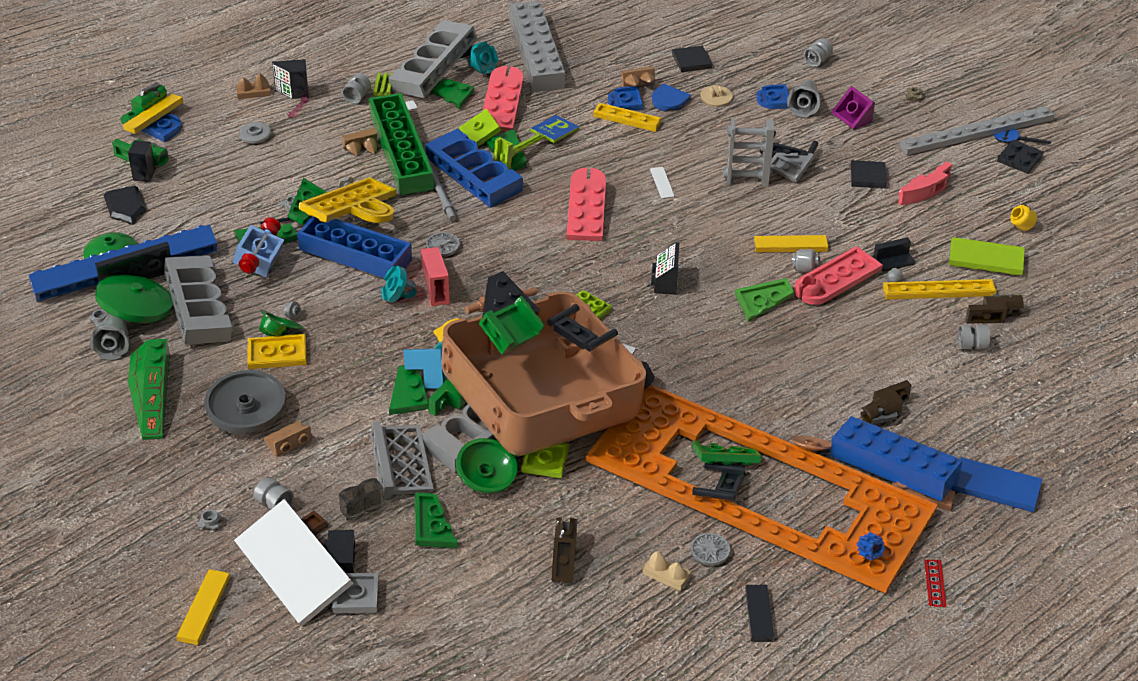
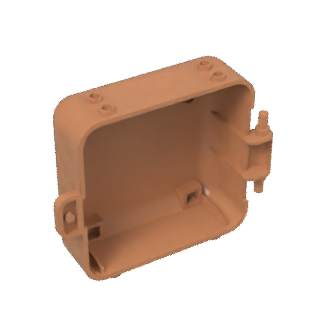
M535 287L526 290L521 289L528 297L537 295ZM554 292L547 294V298L533 301L540 309L537 316L542 320L545 326L537 338L503 355L479 325L482 316L469 320L465 318L448 323L443 329L441 358L443 373L503 448L513 455H527L634 419L641 409L646 370L641 360L636 359L616 337L589 352L586 348L583 350L555 332L554 326L550 327L547 324L548 319L577 304L580 310L569 316L571 319L598 335V337L610 331L591 311L590 306L575 294ZM485 296L481 297L476 304L466 306L465 312L467 314L477 311L483 312Z

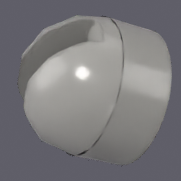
M892 268L887 273L886 279L888 282H900L903 279V275L897 268Z

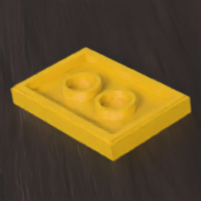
M306 335L248 338V369L307 365Z

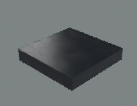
M703 45L672 49V55L681 72L712 68V62Z
M851 160V186L886 188L885 162Z

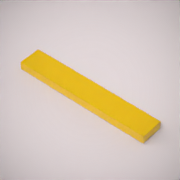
M993 279L883 283L886 300L993 296L997 292Z

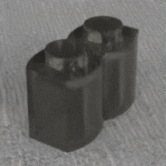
M377 478L364 480L358 486L348 487L339 493L340 511L346 520L360 518L366 512L376 511L384 505L383 486Z

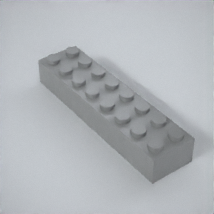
M540 1L509 4V21L532 92L565 89V71Z

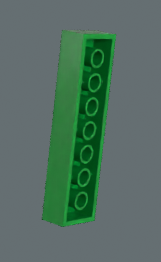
M402 93L369 98L370 116L377 130L379 141L399 195L434 190L433 171Z

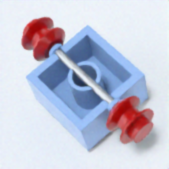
M267 217L261 225V229L250 225L236 248L232 263L239 265L240 269L245 273L255 272L267 277L280 255L284 239L277 237L278 231L281 229L280 222L275 218Z

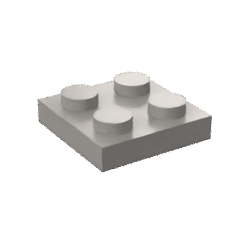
M345 573L354 584L333 600V613H377L379 573Z

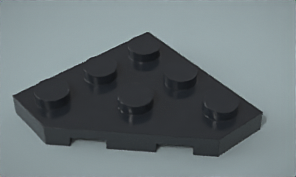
M504 271L488 277L482 317L490 310L495 313L514 304L520 296H523L530 304L536 315L539 314L540 309Z

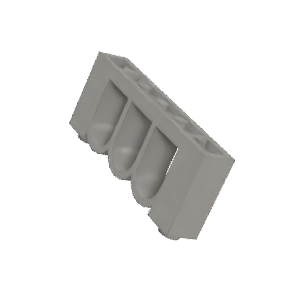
M442 20L434 28V32L427 36V43L415 49L414 57L404 61L401 69H397L388 78L393 92L425 98L477 40L474 26Z
M210 255L165 258L164 273L184 344L230 342L231 334H234V323L230 322L229 315H226V307L220 301L221 290L215 285L216 266L215 263H212Z
M469 404L464 408L463 415H452L443 421L442 426L436 424L422 433L425 450L454 473H457V455L464 444L451 433L463 432L473 440L479 438L498 440L489 429L485 431L473 421V419L479 417Z

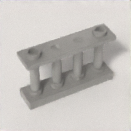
M731 119V125L727 126V136H729L727 168L723 169V178L727 179V185L731 184V176L758 177V179H761L762 186H769L775 131L773 119H766V126L762 128H735V119ZM735 135H762L764 137V141L734 142ZM734 149H761L763 155L733 156ZM732 163H759V165H762L758 170H732Z

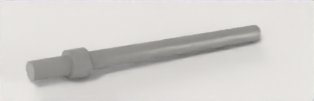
M426 155L433 171L434 187L443 204L442 209L448 215L450 221H455L454 207L449 202L428 155Z

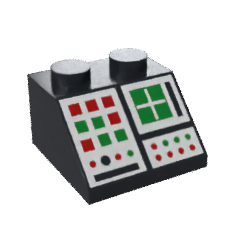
M306 59L272 61L275 91L291 99L309 98Z
M674 243L659 253L656 257V263H652V274L655 275H651V286H654L655 294L676 295L680 243Z

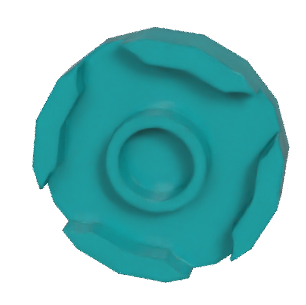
M486 41L476 43L471 50V57L466 59L469 67L473 66L478 73L483 75L492 73L497 68L495 66L496 62H498L497 51L493 45L490 46Z
M392 266L384 277L386 281L385 287H381L383 300L393 303L400 296L412 298L417 294L416 284L414 281L407 279L405 268ZM406 287L413 288L411 291H404Z

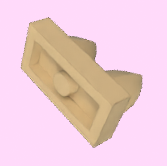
M660 551L654 552L643 568V574L679 591L683 589L691 577V571L683 568L678 562L672 563L665 560Z

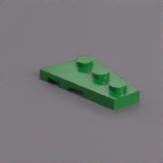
M693 440L692 442L694 452L702 462L707 464H713L714 461L729 465L734 464V462H741L744 465H753L754 463L761 462V454L757 449L729 446L728 449H725V447L717 443L703 446L700 445V441Z

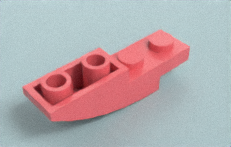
M946 161L927 176L920 174L915 179H912L909 184L900 189L898 204L905 205L920 202L946 189L952 164Z

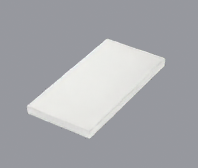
M285 499L234 540L301 626L305 625L354 584Z

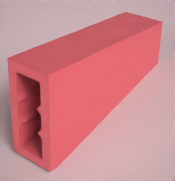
M439 247L420 249L421 265L431 306L450 304L449 275Z

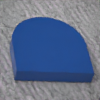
M664 83L652 93L654 107L662 111H667V109L678 110L691 99V94Z
M786 84L763 86L761 90L757 91V103L768 109H788L787 98L789 92Z
M638 86L619 87L608 94V104L611 106L632 111L643 110Z
M168 113V115L162 116L141 131L166 142L178 134L182 126L178 116Z

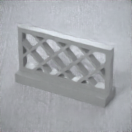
M373 422L370 436L382 499H391L392 495L432 493L433 485L420 425L382 426L381 422ZM407 432H416V437L412 440L405 434ZM385 433H393L397 437L391 440ZM402 439L409 444L404 448L397 444V442ZM413 446L420 452L414 455L408 450ZM392 447L400 451L397 456L389 452ZM406 455L412 460L407 464L400 458ZM415 462L423 466L420 472L411 467ZM395 463L403 467L400 473L392 468ZM406 471H409L412 474H414L415 477L412 480H410L407 477L403 476V474ZM420 478L426 482L427 486H419L415 482ZM400 479L407 485L405 487H396L395 483Z

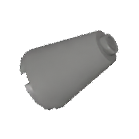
M810 79L804 80L793 88L787 98V105L792 110L791 112L799 117H809L816 113L821 104L817 85Z
M109 314L92 332L89 342L93 352L95 351L99 354L100 358L115 360L121 358L128 351L129 336L126 320Z

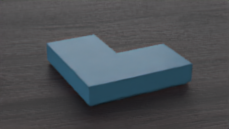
M442 348L403 350L405 369H423L425 388H439L445 382V374L441 366Z

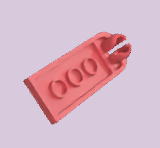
M501 66L492 71L483 110L487 109L501 129L500 132L514 129L523 87L522 71L512 66L510 67L509 77L507 66Z
M580 168L571 176L567 240L603 241L606 177L602 171L596 168H591L590 179H587V168Z
M856 246L797 279L794 292L798 298L802 297V301L812 305L823 304L880 272L883 264Z

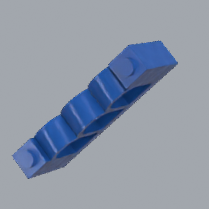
M458 128L425 144V153L434 165L490 208L523 191V177L512 169L508 170V167L502 162L493 161L490 152L478 150L477 143L469 139ZM464 154L456 159H453V157L457 155ZM480 165L470 171L467 170L473 166ZM495 177L485 183L483 182L487 178Z

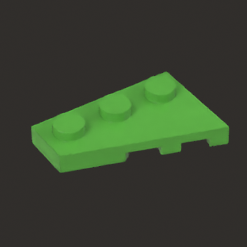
M784 278L735 289L734 294L749 322L793 297L794 291L788 279Z

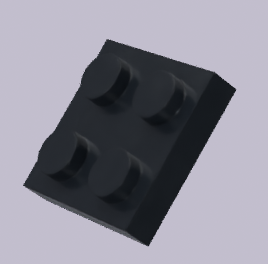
M1012 140L998 155L997 162L1028 174L1041 160L1044 151L1023 144L1020 141Z

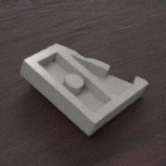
M776 153L771 159L770 171L797 183L814 160V154L808 153V156L798 155V153Z

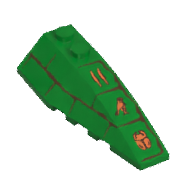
M167 339L147 340L130 357L128 385L142 440L163 439L170 351Z

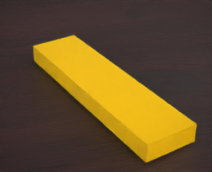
M169 94L123 124L124 130L137 134L184 102L183 97Z
M599 103L593 112V117L654 132L657 131L662 121L661 117Z
M826 235L754 236L755 252H797L799 249L828 252Z
M208 569L176 636L177 641L199 645L230 579L229 573Z

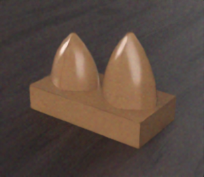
M653 66L621 71L622 87L655 84V68Z
M261 73L256 76L254 83H250L249 80L243 77L236 84L238 99L271 96L269 81Z
M376 128L343 135V149H348L352 154L358 155L361 146L364 145L369 152L375 154L378 146Z

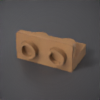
M300 421L264 437L265 444L276 457L312 440L311 427L308 424L303 426Z

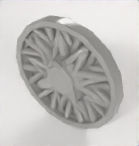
M261 122L245 124L239 130L241 140L252 144L264 142L271 135L270 127Z
M439 232L427 239L426 248L439 247L442 256H449L458 251L460 242L457 236L451 233Z
M704 533L697 536L692 541L690 548L694 559L708 566L724 563L729 558L731 550L729 542L724 537L714 533Z

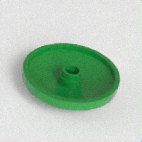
M135 275L109 276L98 283L95 293L96 301L104 311L120 319L138 323L156 322L166 318L170 314L173 304L171 294L166 288L155 281Z

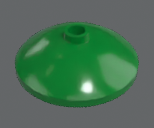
M104 233L94 237L86 244L83 256L86 259L91 255H101L109 250H119L128 245H137L138 243L133 237L124 233Z
M479 438L467 442L460 449L456 458V470L460 479L471 489L481 493L493 494L504 491L513 483L517 474V462L514 455L506 451L498 441Z

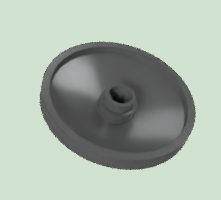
M242 370L223 376L209 388L205 396V409L209 420L218 428L232 433H251L262 430L277 421L286 406L285 390L280 381L268 373L256 370Z

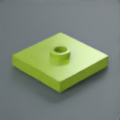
M487 109L459 127L469 139L477 143V147L501 131Z
M561 443L525 455L521 472L562 478L569 452V444Z

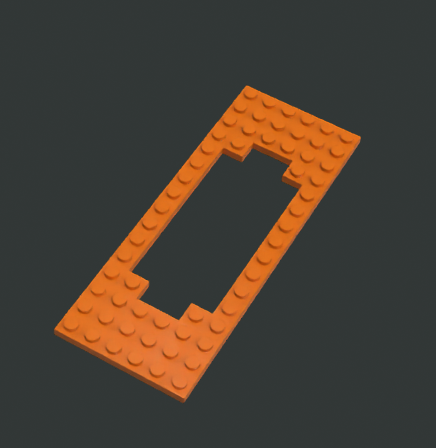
M650 385L643 391L641 409L638 415L628 422L608 428L586 455V461L883 593H887L938 506V504L654 385ZM706 429L848 489L849 492L845 496L843 504L860 512L846 534L826 526L819 538L815 539L731 501L692 495L693 487L696 486L671 476L677 467V461L662 454L678 434L697 441ZM869 532L882 537L883 545L885 546L883 555L873 561L859 555L857 550L859 537Z

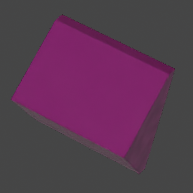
M851 85L831 113L855 130L872 122L875 102Z

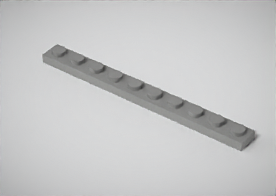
M1046 106L1025 110L1020 113H1013L1003 117L983 120L978 123L899 141V148L906 155H911L994 135L1011 129H1019L1052 121L1055 114Z

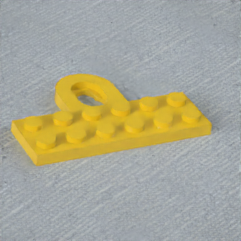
M368 177L299 202V210L306 212L307 215L318 218L322 222H330V220L351 213L369 222L386 223L393 219L394 209L382 201L396 196V189Z

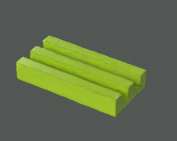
M378 72L373 90L374 96L391 95L392 87L390 82L388 83L386 93H384L386 81L390 77L388 73L381 75V72ZM381 80H382L381 89H380V92H378L379 86H380V82H381Z

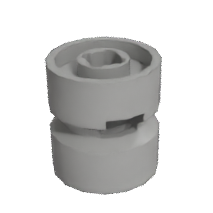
M820 38L804 51V60L808 65L817 67L833 54V47L828 40Z
M360 73L353 75L342 89L344 99L352 104L359 103L371 88L369 78Z
M959 325V349H972L973 346L976 349L989 348L990 330L988 325H975L974 328L972 325Z
M268 476L257 484L253 494L258 502L268 506L270 510L283 499L291 505L294 494L290 489Z

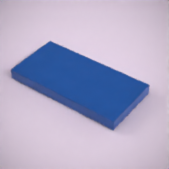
M961 457L960 478L953 486V491L1034 512L1042 482L1041 478Z

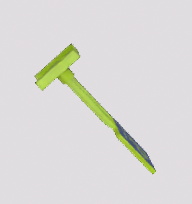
M555 115L532 127L530 131L536 135L514 147L513 143L499 137L495 140L493 161L504 163L508 170H510L512 157L516 153L542 139L555 143L579 130V126Z

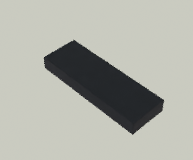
M746 585L745 594L751 642H773L774 634L767 585Z

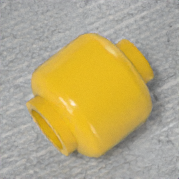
M1019 205L1012 210L1010 220L1020 230L1027 231L1035 226L1037 213L1027 205Z

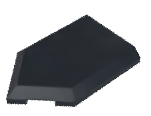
M135 185L106 191L103 195L112 219H122L126 223L133 225L136 218L146 211L139 188Z

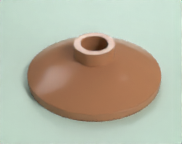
M810 436L792 437V441L796 445L816 454L817 451L831 449L832 443L824 439Z

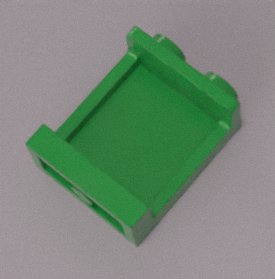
M523 296L518 297L514 304L495 313L492 310L486 312L479 322V325L502 355L537 338L545 327L542 320L535 314Z

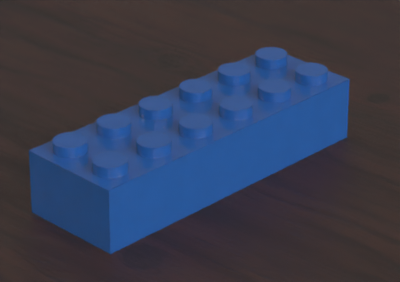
M312 216L297 233L299 250L382 278L385 277L392 266L406 268L412 261L411 243L338 219L322 222Z
M852 416L832 437L831 457L895 483L899 482L907 486V488L939 501H943L960 478L961 459Z

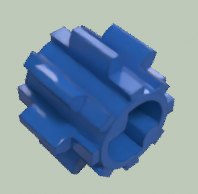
M871 532L859 537L860 540L857 542L859 555L871 561L883 555L885 546L883 545L882 537Z

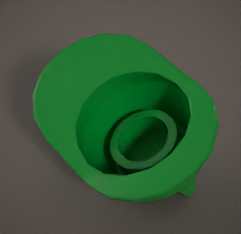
M262 309L260 310L264 315L259 331L269 337L284 336L291 328L303 329L302 325L292 320L275 316Z

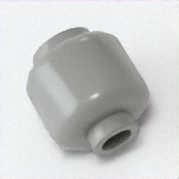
M799 249L796 254H793V268L799 273H809L816 269L817 266H820V256L816 255L813 249Z

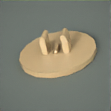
M708 86L702 89L700 99L707 105L721 107L729 104L733 99V95L729 89L723 86Z

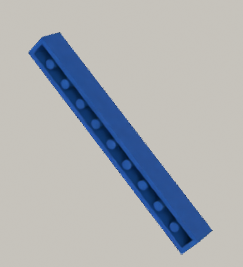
M210 224L206 226L200 225L195 229L182 230L177 234L164 235L159 239L146 240L140 244L128 245L119 250H109L101 255H91L83 260H73L68 264L55 265L43 271L37 270L29 274V280L36 302L98 285L95 267L97 262L163 242H168L171 257L202 256L216 252L217 241Z

